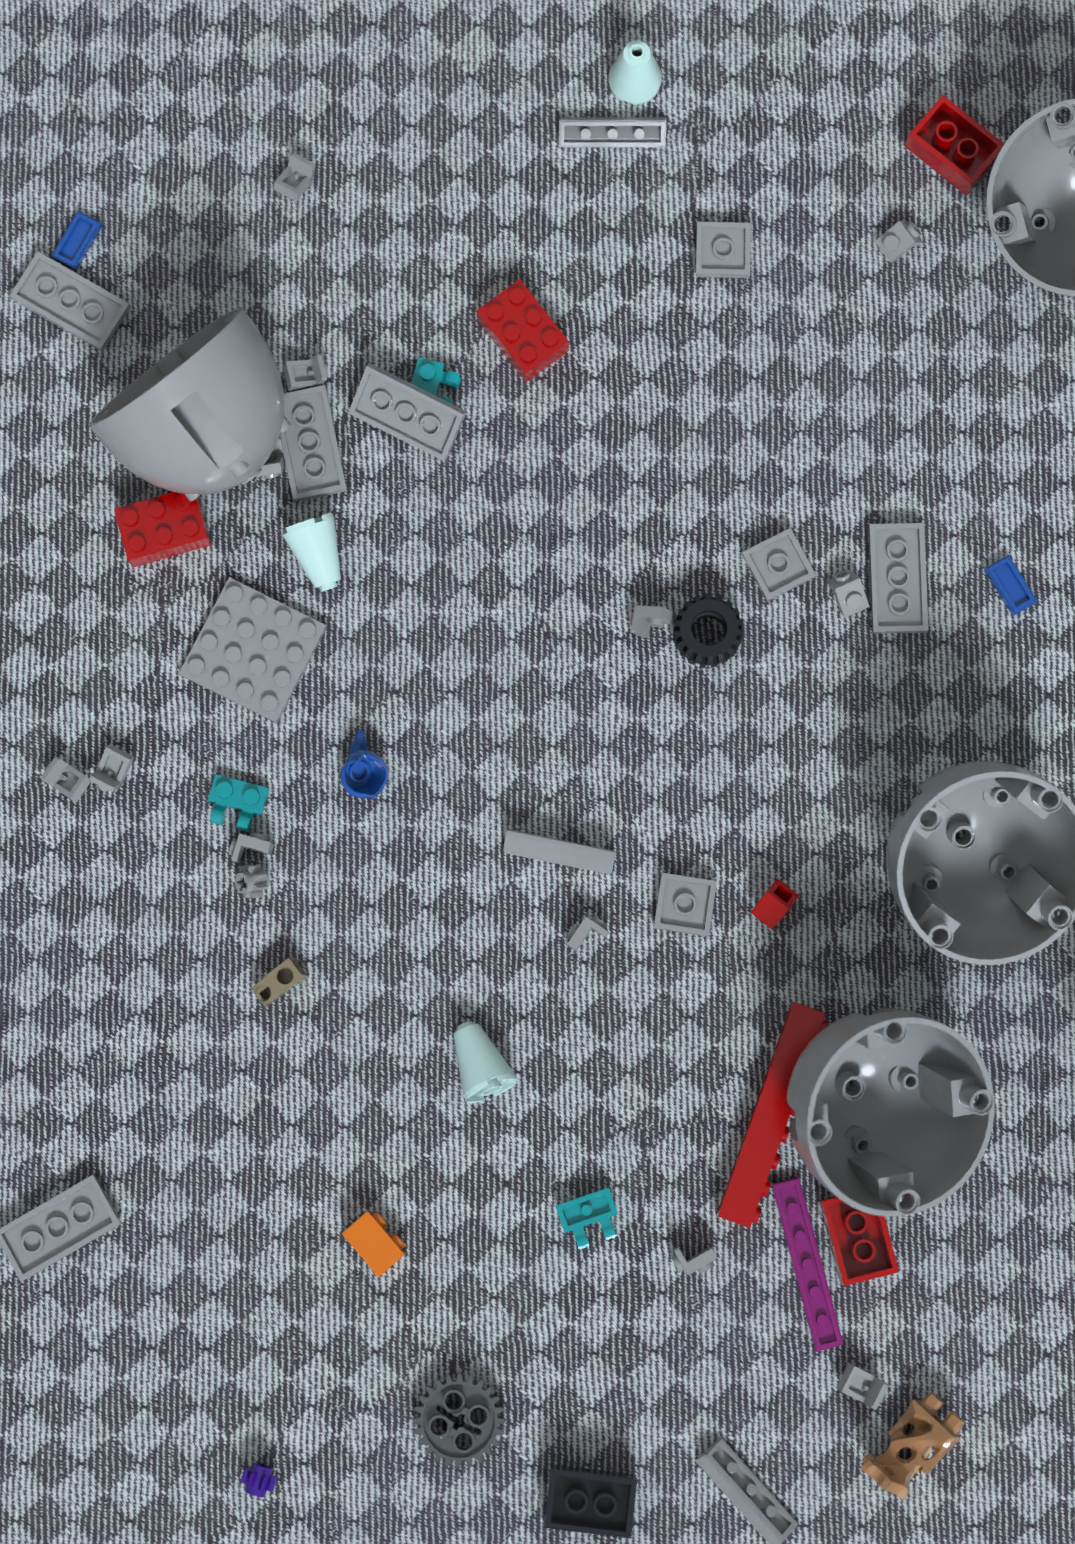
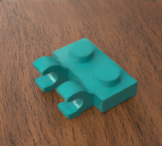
M418 357L411 384L437 396L440 384L459 389L461 378L460 373L444 371V363ZM439 397L454 405L453 399L448 397Z
M215 774L208 802L215 804L210 816L211 823L223 825L227 807L237 809L242 812L236 827L238 830L249 833L254 814L263 815L269 788Z
M609 1188L555 1206L564 1233L573 1231L579 1250L590 1246L584 1226L600 1222L606 1240L617 1237L610 1217L616 1216L618 1213Z

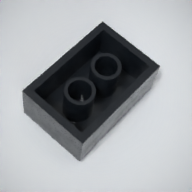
M551 1464L544 1528L631 1539L637 1475Z

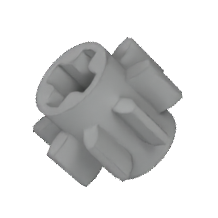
M260 864L241 866L242 872L238 873L235 877V886L238 892L244 893V898L263 897L262 890H266L270 885L267 871L261 869Z

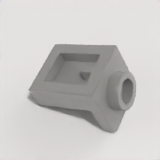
M635 605L634 613L630 620V631L642 638H649L651 626L662 628L664 624H675L677 613L665 607Z

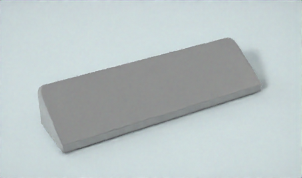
M559 117V147L666 148V118Z
M510 829L506 830L503 848L506 854L605 874L612 873L616 852L613 850Z
M719 1437L696 1459L697 1464L769 1544H782L796 1528L798 1522L722 1437Z

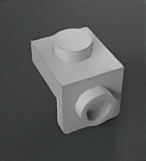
M293 152L289 157L287 168L274 182L273 189L297 202L312 184L315 163Z
M898 221L875 242L889 262L894 263L913 246H919L923 241L919 237L921 235L920 230L913 222Z
M316 354L311 360L286 361L282 365L288 391L321 386L327 380L328 367L323 361L322 354Z
M280 437L271 456L262 466L261 472L256 477L264 476V478L270 479L279 476L283 472L286 463Z
M841 571L835 574L834 578L827 581L829 587L834 591L841 615L844 617L870 607L861 579L853 571Z
M109 744L105 748L97 770L90 775L89 780L103 791L114 792L123 785L134 756Z
M57 756L47 766L41 776L44 782L76 803L91 782L87 776Z
M253 832L251 837L239 833L238 839L232 840L229 855H232L231 860L234 863L240 864L244 849L271 856L274 845L268 842L269 837Z
M595 916L591 919L585 917L580 926L574 924L565 937L570 940L567 946L577 952L591 929L606 938L609 934L605 929L607 924Z
M677 1246L673 1248L675 1255L671 1257L678 1271L685 1270L687 1275L696 1270L700 1274L714 1266L713 1260L717 1259L711 1247L685 1260Z
M848 1363L836 1389L876 1410L885 1396L888 1384L857 1366Z

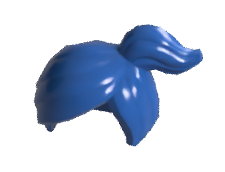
M357 730L356 737L350 747V755L341 768V783L344 789L352 796L375 799L382 792L388 780L387 765L381 756L374 753V751L367 750L363 730Z

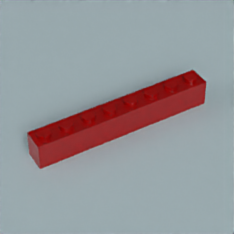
M796 1002L791 1003L716 1214L718 1217L748 1228L751 1227L752 1223L757 1224L762 1208L758 1207L761 1196L766 1197L771 1186V1181L767 1180L770 1170H776L781 1154L777 1153L780 1142L785 1144L788 1138L789 1127L786 1125L789 1116H795L794 1109L789 1106L786 1099L790 1077L803 1050L821 1030L827 1027L828 1021L824 1020L826 1013Z

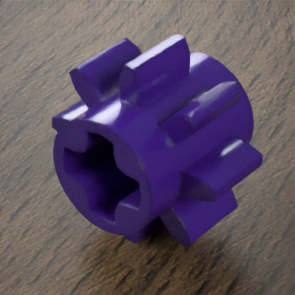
M253 1462L251 1469L245 1467L240 1483L246 1484L244 1491L257 1497H265L266 1491L272 1492L277 1481V1476L272 1475L273 1467L258 1462Z

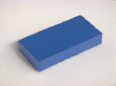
M77 211L51 255L52 259L77 271L100 232L102 224Z
M1009 555L985 568L984 572L1012 616L1037 602V599Z

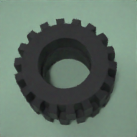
M705 594L703 598L696 596L693 598V601H687L682 610L680 609L677 614L673 630L674 644L676 649L679 648L680 655L683 658H688L689 663L692 665L697 663L700 664L699 667L703 668L706 665H711V668L717 667L719 663L724 664L728 662V659L735 655L740 646L744 632L743 619L739 617V610L732 607L733 603L729 600L727 602L723 601L722 596L717 595L716 598L711 597V594ZM704 617H710L719 621L724 628L722 641L715 645H704L698 642L692 634L694 622Z

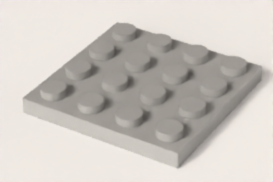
M229 577L178 674L277 724L321 641L327 625Z

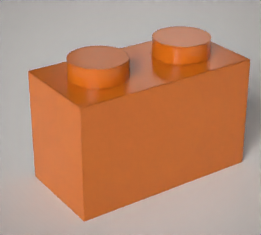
M368 1210L346 1229L342 1235L374 1273L380 1277L406 1254L403 1250L406 1245L396 1233L392 1236L385 1229L387 1222L377 1211L373 1214Z

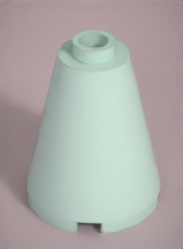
M632 41L626 45L612 64L608 82L612 93L617 99L622 102L624 100L633 105L647 103L656 96L661 85L662 74L648 45L642 41Z
M333 513L324 514L320 518H312L280 530L315 588L321 587L322 592L338 587L336 581L341 580Z
M472 1021L459 1025L457 1027L458 1031L454 1033V1041L463 1097L466 1103L485 1101L484 1096L493 1094L495 1097L512 1088L516 1084V1075L479 1024H473Z

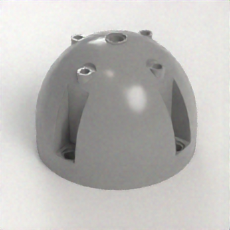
M1075 99L1062 101L1046 107L1027 119L1013 132L994 162L989 177L986 201L987 216L994 241L1013 269L1036 286L1056 294L1075 297ZM1062 109H1068L1071 111L1070 120L1063 124L1058 123L1056 119L1058 112ZM1002 217H1008L1011 221L1010 228L1005 232H999L997 229V222ZM1039 218L1045 219V224L1042 227H1037L1036 225Z
M238 307L195 333L141 374L90 421L89 427L110 453L129 471L154 486L185 494L191 502L200 495L218 493L251 481L261 472L262 466L275 449L280 434L287 430L291 423L284 416V392L274 356L257 326L244 309Z
M972 761L954 765L936 773L920 784L918 788L922 793L913 798L911 807L906 814L898 811L888 837L886 867L894 899L906 920L921 938L937 951L955 960L977 965H997L1029 957L1041 951L1061 936L1075 919V805L1053 784L1034 772L1017 765L997 761ZM961 829H965L964 836L960 839H955L956 833ZM1061 909L1059 916L1051 918L1055 910Z
M882 1008L869 1016L859 1013L849 1014L821 1030L799 1056L790 1077L786 1097L787 1103L794 1109L795 1117L789 1125V1132L793 1145L808 1171L828 1191L851 1207L878 1216L898 1217L922 1212L934 1207L954 1194L968 1180L980 1163L989 1143L994 1122V1093L990 1075L982 1058L972 1044L952 1028L925 1015L903 1009ZM852 1080L850 1088L845 1090L846 1084ZM979 1094L977 1101L973 1103L975 1096ZM903 1195L904 1199L899 1202L900 1197Z

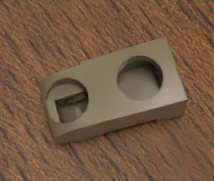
M291 957L264 976L251 990L263 1006L267 1007L296 985L305 981L309 976L295 957Z

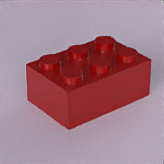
M942 95L909 133L904 147L967 196L994 165L1004 143Z
M520 279L476 310L477 321L526 383L569 352L568 339Z
M171 492L114 509L126 556L133 568L212 545L199 497L190 502L185 494Z
M837 1196L819 1200L841 1285L847 1286L899 1272L885 1216L862 1212L851 1207Z

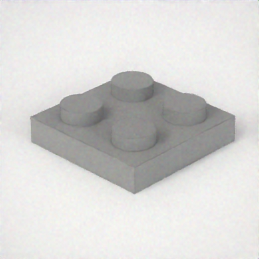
M697 222L696 277L750 278L751 223Z
M791 528L743 551L741 554L766 602L816 577Z
M661 873L653 929L709 937L717 881Z

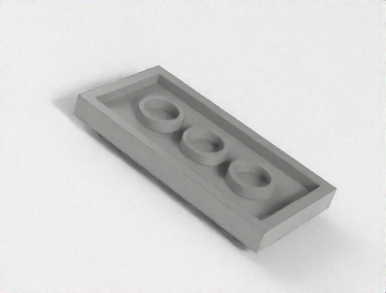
M38 251L9 295L11 300L102 352L131 308L130 304Z
M369 363L365 368L348 413L445 461L450 454L467 411Z
M322 385L284 393V416L291 423V426L280 434V438L282 440L293 501L298 502L346 492L347 487L326 386Z
M924 523L869 524L872 634L927 633L929 630Z
M93 1174L0 1228V1245L20 1282L122 1223L97 1177Z

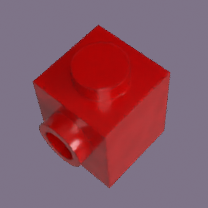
M777 878L750 913L756 916L760 922L773 929L799 895Z

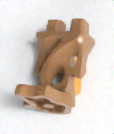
M929 1393L922 1401L913 1400L889 1432L892 1441L887 1451L879 1457L872 1453L865 1455L861 1460L864 1465L860 1469L873 1478L884 1491L894 1493L902 1500H905L909 1494L910 1489L908 1485L911 1477L921 1466L924 1474H928L934 1469L944 1455L961 1439L957 1434L965 1421L954 1411H951L942 1421L936 1413L945 1403L935 1393ZM908 1424H913L914 1431L911 1435H905L904 1429ZM933 1446L935 1449L934 1454L930 1459H926ZM904 1447H909L912 1450V1456L907 1460L899 1457V1451Z

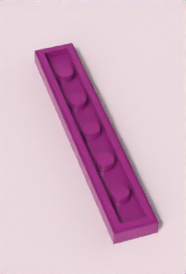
M795 1177L772 1183L771 1187L814 1349L818 1352L844 1345L800 1179Z

